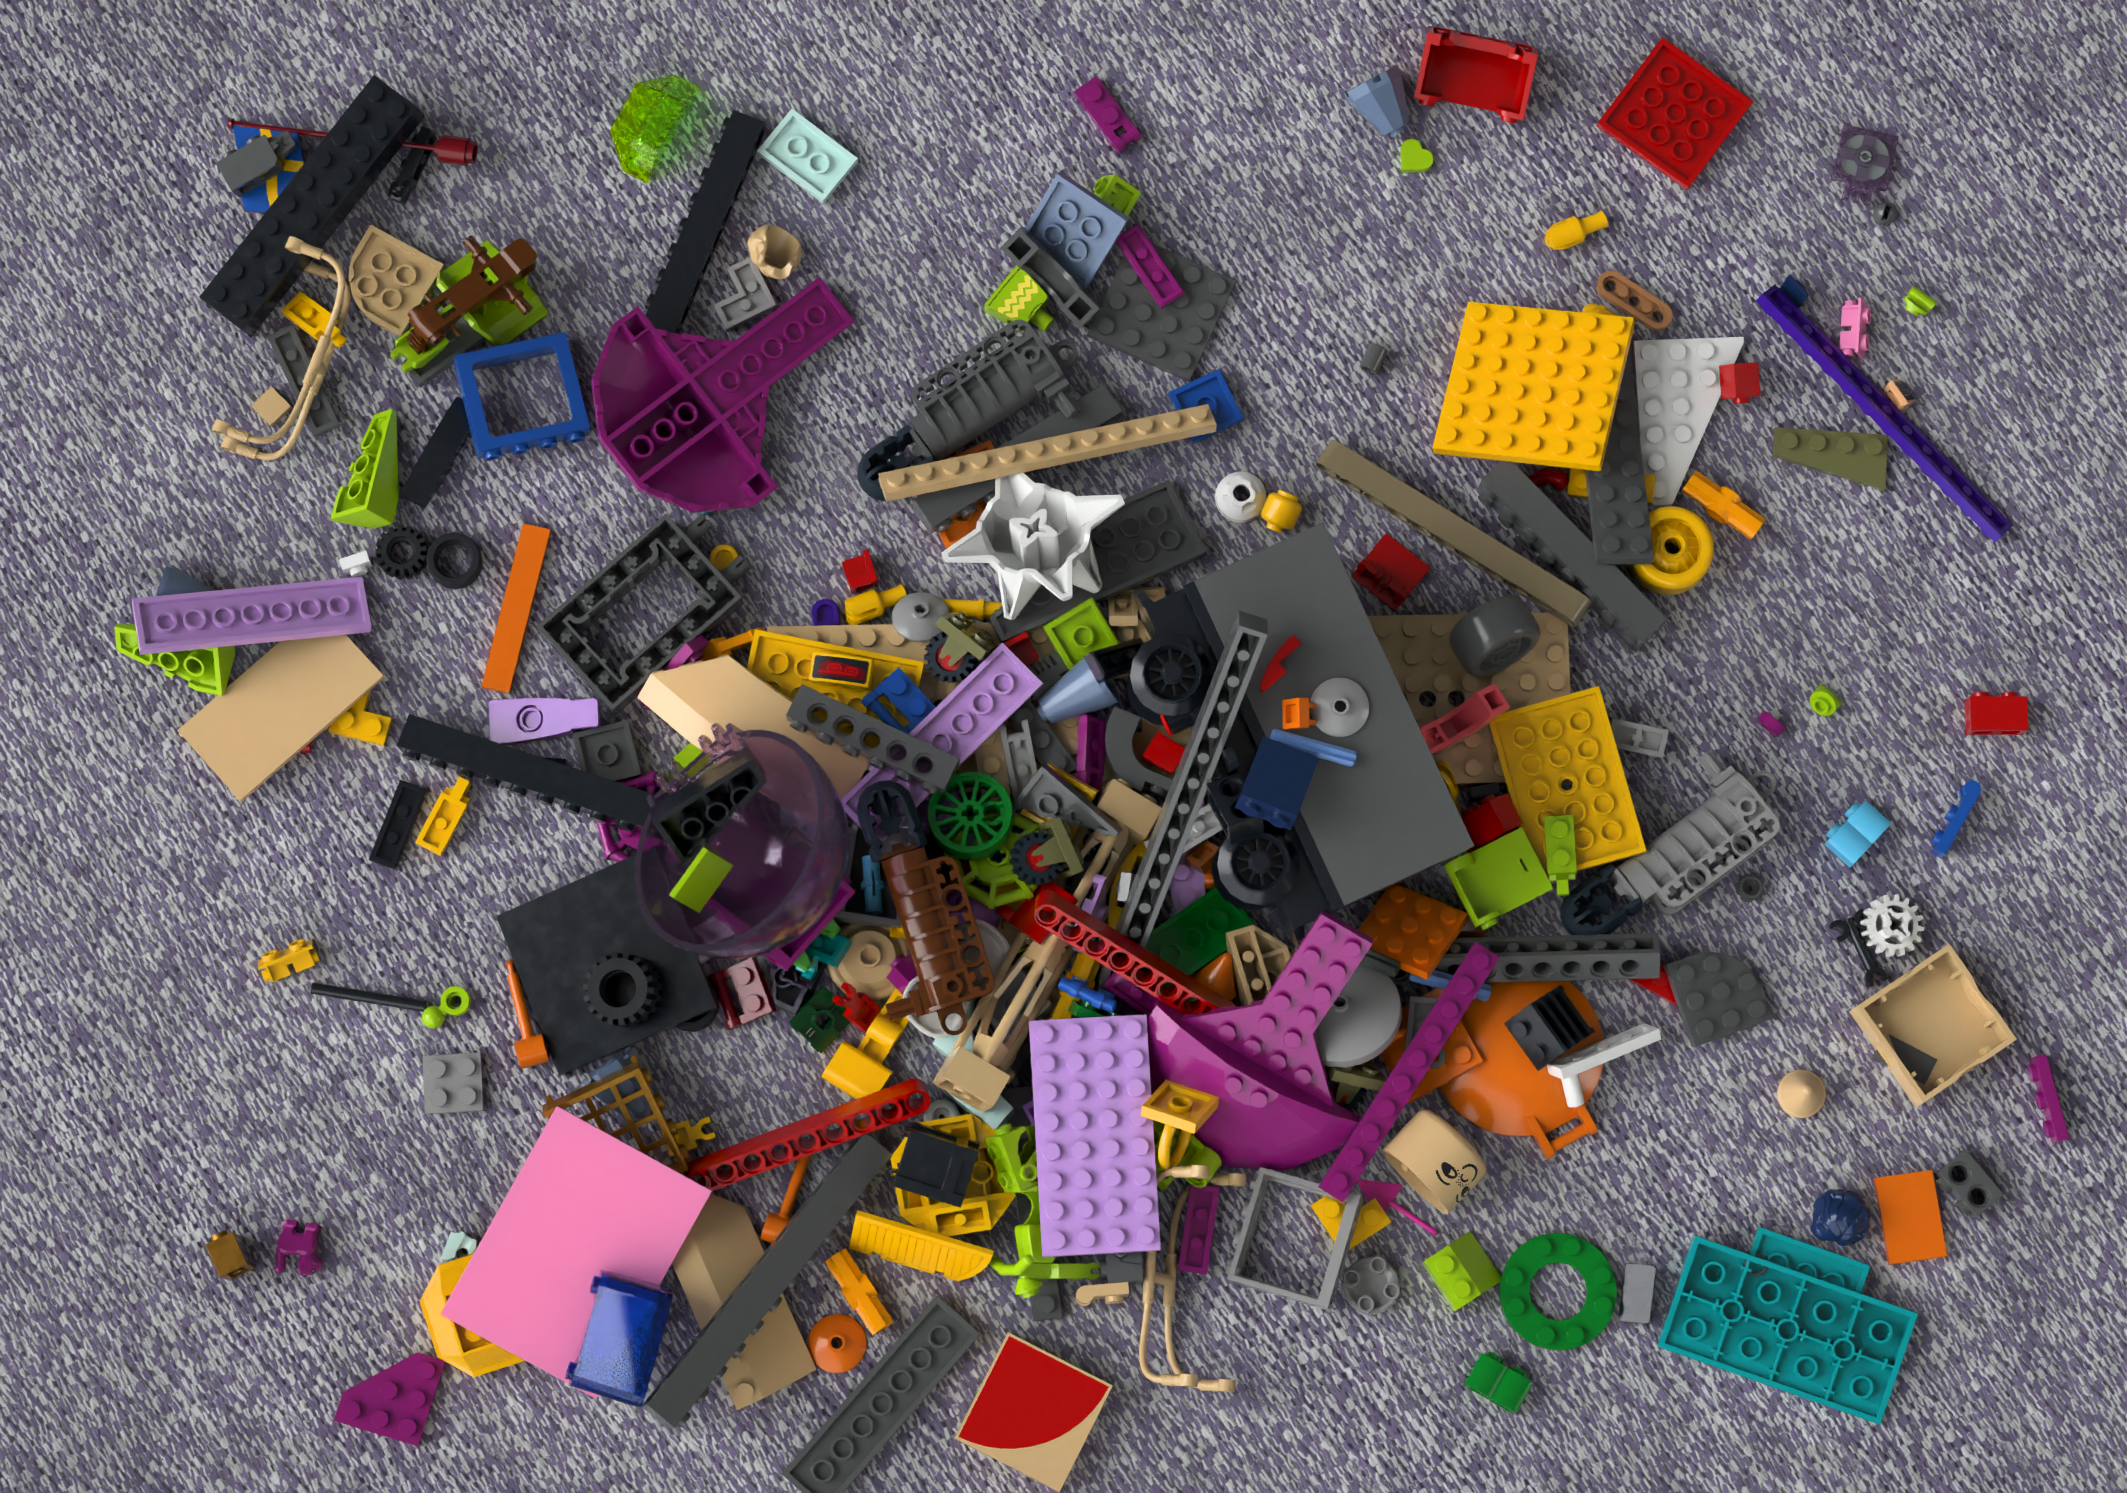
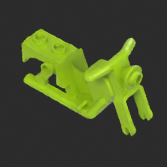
M1011 1123L995 1128V1134L985 1138L988 1145V1154L998 1172V1181L1004 1188L1005 1193H1021L1029 1197L1032 1209L1025 1223L1018 1224L1015 1227L1019 1261L1016 1264H1005L997 1256H992L989 1265L1002 1276H1019L1015 1295L1022 1294L1023 1298L1039 1293L1038 1288L1043 1283L1038 1279H1072L1077 1281L1082 1279L1096 1280L1099 1278L1100 1274L1091 1273V1269L1100 1268L1094 1262L1087 1264H1045L1052 1263L1056 1257H1042L1038 1181H1034L1037 1178L1035 1124L1026 1127H1012ZM1026 1130L1029 1141L1023 1145V1150L1019 1154L1018 1141L1021 1134Z

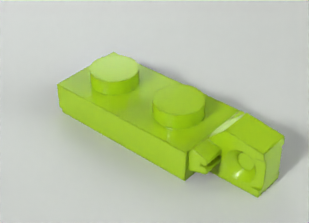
M1544 816L1549 881H1557L1558 896H1569V880H1576L1575 874H1577L1574 816Z

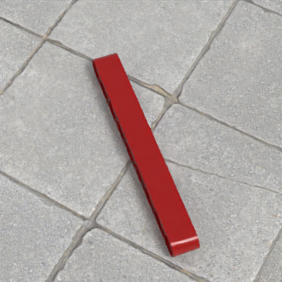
M1044 891L1037 895L1034 916L1036 923L1183 1015L1191 1013L1198 1015L1211 1012L1212 1009L1235 1005L1059 894L1052 891ZM1051 907V908H1053L1054 910H1053V911H1044V910H1042V908ZM1069 922H1075V923H1077L1078 925H1077V926H1068L1067 923H1069ZM1099 937L1102 940L1092 941L1091 938ZM1123 952V953H1125L1126 955H1125V956H1117V955H1115V953ZM1142 967L1150 968L1148 971H1141L1139 969ZM1166 982L1174 983L1172 986H1165L1163 984ZM1190 997L1198 998V999L1195 1000V1001H1189V1000H1187V998H1190Z
M916 1078L893 1085L688 1162L689 1170L684 1172L683 1175L688 1178L694 1175H702L703 1178L695 1182L711 1191L922 1114L929 1108L931 1103L927 1085L921 1079ZM914 1093L922 1094L919 1099H910V1096ZM888 1103L895 1104V1106L889 1110L882 1108L885 1104ZM864 1113L868 1115L862 1120L855 1119L858 1114ZM831 1124L841 1125L835 1130L828 1129V1126ZM804 1134L813 1135L809 1140L800 1139ZM777 1144L785 1145V1148L782 1150L773 1149ZM750 1154L758 1156L755 1160L745 1159ZM724 1164L731 1166L724 1171L718 1169L719 1166Z

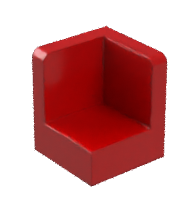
M868 549L862 550L863 555L842 562L851 594L879 586Z
M1027 631L1003 643L1026 667L1040 659Z
M1157 732L1143 754L1142 761L1151 767L1155 764L1172 774L1180 763L1185 748Z

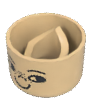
M1426 1109L1417 1112L1381 1149L1383 1156L1393 1169L1428 1203L1447 1215L1484 1178L1487 1172L1484 1160L1473 1146L1447 1121Z

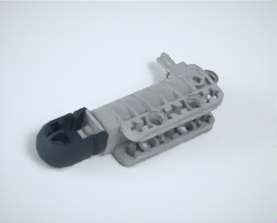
M1711 750L1702 754L1697 761L1712 779L1708 784L1712 790L1709 799L1645 846L1646 853L1631 856L1618 867L1608 863L1598 870L1597 876L1591 875L1569 892V896H1565L1560 907V919L1564 928L1571 935L1610 934L1627 921V916L1636 915L1643 909V905L1649 901L1663 915L1672 916L1678 913L1764 849L1778 833L1780 822L1764 802L1775 790L1776 779L1774 775L1762 770L1745 779L1732 766L1725 769ZM1758 777L1767 778L1770 782V789L1766 792L1758 791L1754 784L1755 779ZM1769 821L1773 823L1772 827L1768 824ZM1764 829L1765 831L1758 836L1759 839L1757 840L1754 835L1755 831ZM1745 836L1747 841L1750 840L1751 848L1749 844L1741 837ZM1735 844L1742 845L1745 851H1740ZM1730 848L1732 852L1739 857L1738 859H1735L1734 855H1730ZM1724 855L1726 859L1725 864L1715 867L1712 870L1714 873L1711 874L1709 870L1710 865L1720 862L1723 859L1721 856ZM1700 870L1705 875L1706 880L1696 871ZM1609 878L1616 884L1613 889L1619 897L1624 895L1630 902L1629 904H1623L1617 913L1611 917L1608 914L1609 907L1613 902L1606 893L1602 895L1593 894L1591 896L1592 902L1587 906L1584 904L1590 892L1595 888L1604 886ZM1690 878L1697 879L1700 885L1693 884ZM1684 882L1686 886L1693 891L1692 893L1688 892V889H1685ZM1679 888L1680 898L1670 900L1669 898L1677 894L1678 891L1676 890ZM1601 913L1604 914L1598 926L1593 927L1597 923L1596 917Z

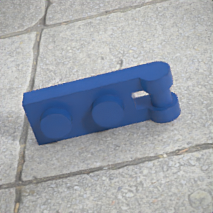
M1970 780L1959 789L1960 801L1958 805H1951L1944 817L1948 821L1943 830L1939 828L1930 842L1935 845L1931 853L1940 859L1947 853L1981 792V786L1977 781Z

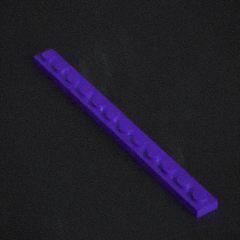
M1775 284L1756 300L1763 311L1770 315L1782 327L1783 331L1791 336L1801 346L1802 350L1821 366L1823 372L1829 375L1841 387L1842 391L1850 396L1861 407L1862 411L1870 416L1881 427V430L1901 447L1903 453L1909 456L1921 468L1922 472L1929 476L1941 488L1942 492L1950 497L1961 508V511L1980 527L1984 535L1995 543L2013 526Z

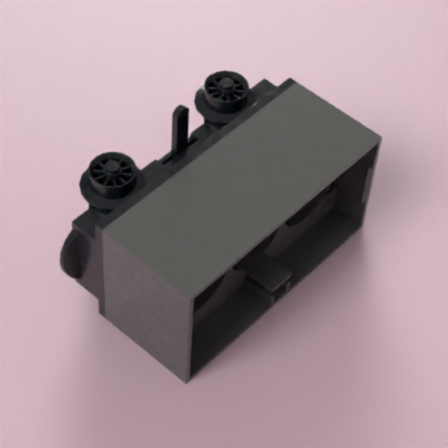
M1324 522L1186 584L1181 590L1155 602L1141 589L1133 591L1141 620L1151 640L1140 647L1132 660L1127 683L1129 700L1140 717L1154 725L1164 726L1170 736L1190 727L1193 729L1238 611L1267 619L1268 635L1210 782L1240 772L1245 781L1263 736L1270 738L1273 729H1279L1357 752L1356 761L1352 767L1319 758L1291 830L1275 827L1269 821L1263 820L1264 833L1232 845L1228 838L1222 842L1214 855L1211 872L1215 888L1225 901L1237 908L1252 911L1267 907L1274 908L1286 934L1289 935L1297 949L1305 937L1304 926L1314 922L1322 909L1332 914L1474 847ZM1294 634L1301 642V645L1279 663L1285 669L1286 674L1262 694L1258 689L1265 670L1281 646ZM1332 678L1350 679L1360 685L1368 697V718L1361 729L1346 737L1329 736L1320 731L1316 725H1311L1309 728L1283 730L1282 700L1300 697L1309 698L1310 703L1315 689L1326 680ZM1337 701L1335 709L1338 712H1343L1346 709V705L1342 701ZM1309 709V719L1312 720Z

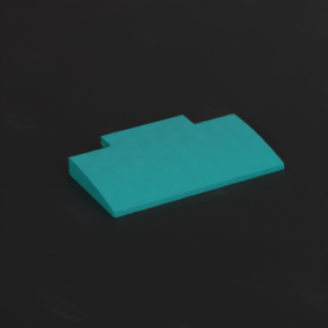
M1759 1226L1749 1254L1693 1234L1657 1347L1880 1425L1918 1313L1862 1294L1870 1265ZM1756 1253L1763 1255L1766 1260L1756 1256ZM1763 1266L1767 1267L1766 1271L1760 1276H1751L1747 1273V1271L1759 1273Z

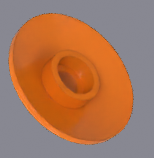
M833 1314L822 1318L814 1325L808 1338V1350L812 1360L821 1369L831 1373H843L856 1367L862 1360L866 1351V1336L862 1327L853 1318L842 1314ZM836 1337L840 1338L843 1342L842 1346L838 1349L833 1348L831 1345V1341Z

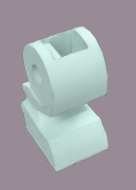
M463 1231L460 1233L451 1232L440 1259L442 1261L457 1259L458 1253L462 1249L467 1250L468 1255L472 1254L477 1249L478 1242Z

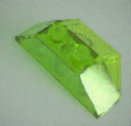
M677 75L637 82L610 129L623 172L646 184L649 182L700 87Z

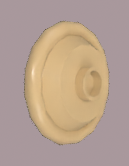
M845 924L838 932V935L848 938L852 944L838 968L827 964L832 981L844 994H846V991L841 986L843 983H849L856 989L857 993L858 991L863 992L873 1001L890 997L896 987L886 977L893 969L890 964L903 953L906 957L910 954L906 939L890 937V927Z

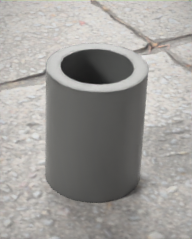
M1370 343L1360 368L1377 375L1388 350L1378 344Z

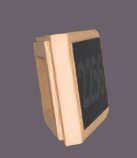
M1901 379L1890 381L1884 388V393L1900 411L1916 401Z

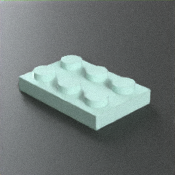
M793 109L788 112L757 150L759 156L823 204L858 162L856 156Z

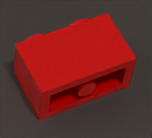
M1974 692L1973 696L1965 700L1966 735H2023L2028 731L2027 696H2019L2018 692H2003L2001 696H1990L1989 692Z
M1507 793L1499 797L1491 794L1479 801L1480 807L1477 808L1475 805L1461 813L1462 821L1474 844V847L1467 850L1468 853H1472L1507 835L1523 824Z

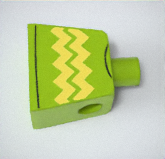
M1017 265L984 304V311L1006 324L1015 320H1024L1030 325L1032 323L1035 324L1042 331L1046 332L1055 320V318L1044 311L1049 303L1048 295L1029 274Z

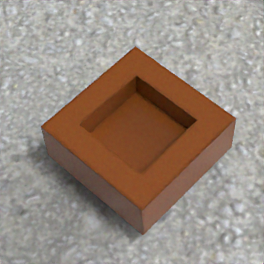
M1204 840L1184 858L1189 866L1205 875L1212 870L1214 855L1219 847L1208 840Z

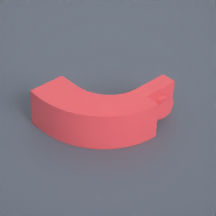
M1496 683L1476 692L1465 702L1442 717L1420 727V730L1431 754L1436 756L1495 720L1508 710L1510 706Z

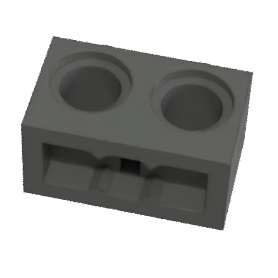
M1966 1149L1958 1153L1934 1173L1938 1178L1936 1180L1937 1185L1944 1193L1952 1194L1957 1200L1955 1206L1965 1217L1968 1215L1972 1219L1978 1217L2004 1195ZM1953 1167L1962 1170L1964 1175L1962 1182H1956L1952 1179L1951 1170ZM1972 1190H1978L1982 1194L1983 1200L1980 1205H1976L1971 1201L1970 1193Z

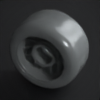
M1511 595L1502 596L1480 605L1465 615L1452 629L1449 642L1464 670L1472 676L1484 677L1500 672L1526 656L1539 641L1540 627L1522 599Z

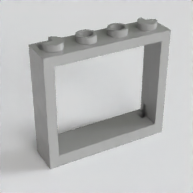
M1260 1167L1259 1172L1254 1174L1253 1180L1250 1183V1190H1253L1250 1201H1245L1241 1217L1245 1218L1242 1230L1237 1229L1234 1236L1233 1245L1237 1246L1234 1257H1229L1226 1263L1225 1274H1228L1227 1280L1238 1285L1331 1311L1364 1199L1361 1195L1349 1193L1344 1201L1346 1206L1319 1298L1242 1276L1269 1182L1336 1200L1319 1189V1183Z

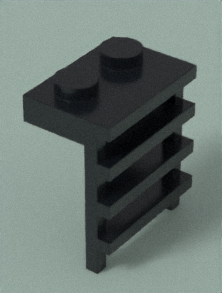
M1562 985L1557 986L1552 991L1532 1002L1504 1023L1538 1071L1595 1032L1592 1027L1588 1026L1567 997Z

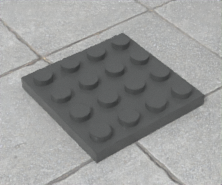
M1152 243L1184 290V295L1163 309H1160L1124 256L1101 303L1103 307L1097 312L1087 337L1190 382L1236 284V280Z

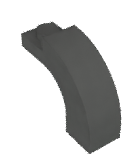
M1114 706L1105 734V752L1113 774L1117 779H1122L1133 786L1132 790L1140 795L1144 786H1147L1150 793L1164 798L1165 794H1168L1173 780L1143 767L1133 753L1132 741L1140 724L1141 717Z

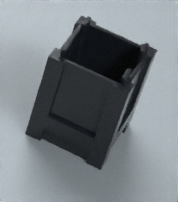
M913 1121L911 1127L905 1126L903 1136L908 1138L898 1169L893 1167L891 1169L892 1173L889 1178L894 1179L893 1186L961 1208L978 1156L980 1142Z

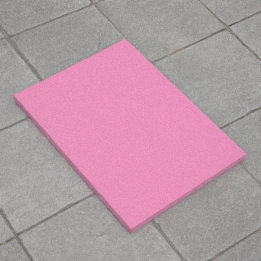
M556 1106L440 1315L597 1399L712 1191Z

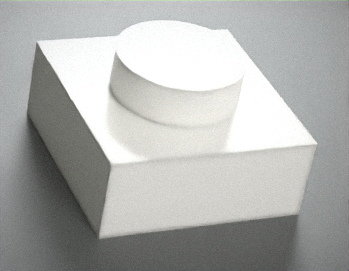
M367 551L339 559L346 576L351 574V577H358L368 572L367 569L373 567Z

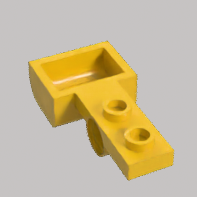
M895 988L886 1004L902 999L903 995L897 988ZM884 1006L871 1023L858 1048L844 1040L827 1065L821 1078L854 1099L883 1090L894 1072L882 1064L910 1021L906 1016L890 1021L886 1006Z

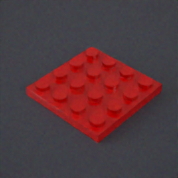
M1662 37L1599 120L1597 127L1685 190H1688L1750 108L1753 101Z

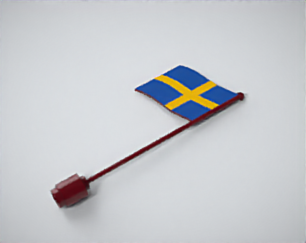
M231 118L228 121V127L234 131L237 149L245 146L246 142L254 136L265 134L270 138L285 131H288L293 136L298 148L283 159L285 165L282 173L241 196L245 210L265 214L305 162L299 135L325 138L329 132L237 122L234 118ZM442 135L440 140H436L435 145L405 142L402 147L432 150L435 157H438L439 162L445 164L468 166V164H475L478 155L477 142L471 141L470 138Z

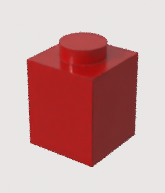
M1758 362L1719 366L1721 399H1732L1733 404L1750 403V397L1761 396Z

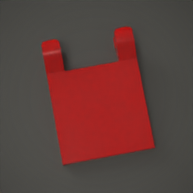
M1052 881L1038 885L1033 893L1034 897L1030 900L1027 899L1016 912L1006 904L996 910V913L1003 917L1005 922L1013 925L1038 944H1041L1051 932L1036 923L1034 918L1037 895L1044 891H1052L1073 904L1078 902L1074 896ZM1051 907L1042 908V910H1044V911H1053V910H1054V909L1051 908Z

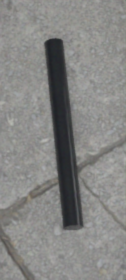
M312 983L311 994L421 1012L427 1007L426 1000L320 983Z

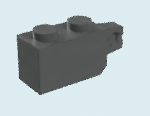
M288 131L270 138L265 134L262 136L258 135L250 138L242 148L225 153L216 164L231 191L240 198L282 173L285 165L283 159L298 148Z

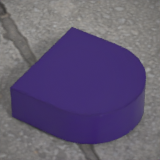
M822 599L813 605L811 610L812 626L841 625L840 610L834 601Z

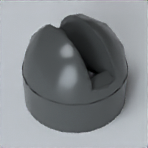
M1889 202L1880 203L1873 212L1874 220L1882 226L1892 224L1897 216L1895 206ZM1885 207L1890 209L1887 219L1882 218Z

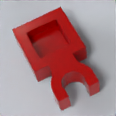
M843 983L841 988L846 991L845 999L834 996L832 1001L837 1005L847 1008L843 1016L860 1032L866 1033L882 1009L867 994L859 991L857 993L851 984Z

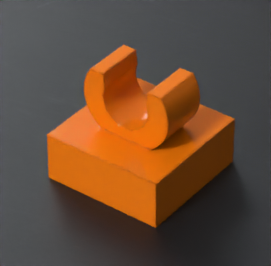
M1299 697L1282 700L1283 730L1304 729L1317 724V720L1309 719V709L1316 708V704L1309 703V698Z

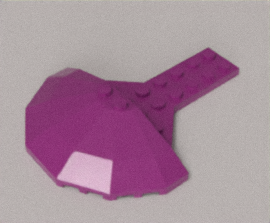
M821 277L735 341H720L708 339L705 336L686 333L677 334L667 332V330L655 329L637 306L611 326L591 380L599 441L636 489L693 513L752 508L778 488L761 465V447L765 430V409L769 387L853 324L854 320Z
M1323 909L1263 1000L1254 1001L1250 1005L1240 1007L1233 1005L1212 1009L1211 1012L1198 1015L1195 1013L1183 1015L1158 1000L1147 1017L1151 1095L1165 1080H1169L1219 1097L1218 1108L1195 1134L1192 1133V1135L1205 1147L1216 1152L1221 1159V1164L1227 1168L1260 1169V1167L1266 1169H1292L1343 1147L1359 1123V1116L1336 1104L1333 1094L1330 1092L1322 1055L1320 1056L1316 1043L1315 1030L1372 946L1374 939Z

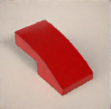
M1294 634L1281 646L1265 670L1258 689L1262 694L1286 674L1285 669L1279 663L1301 645V642Z

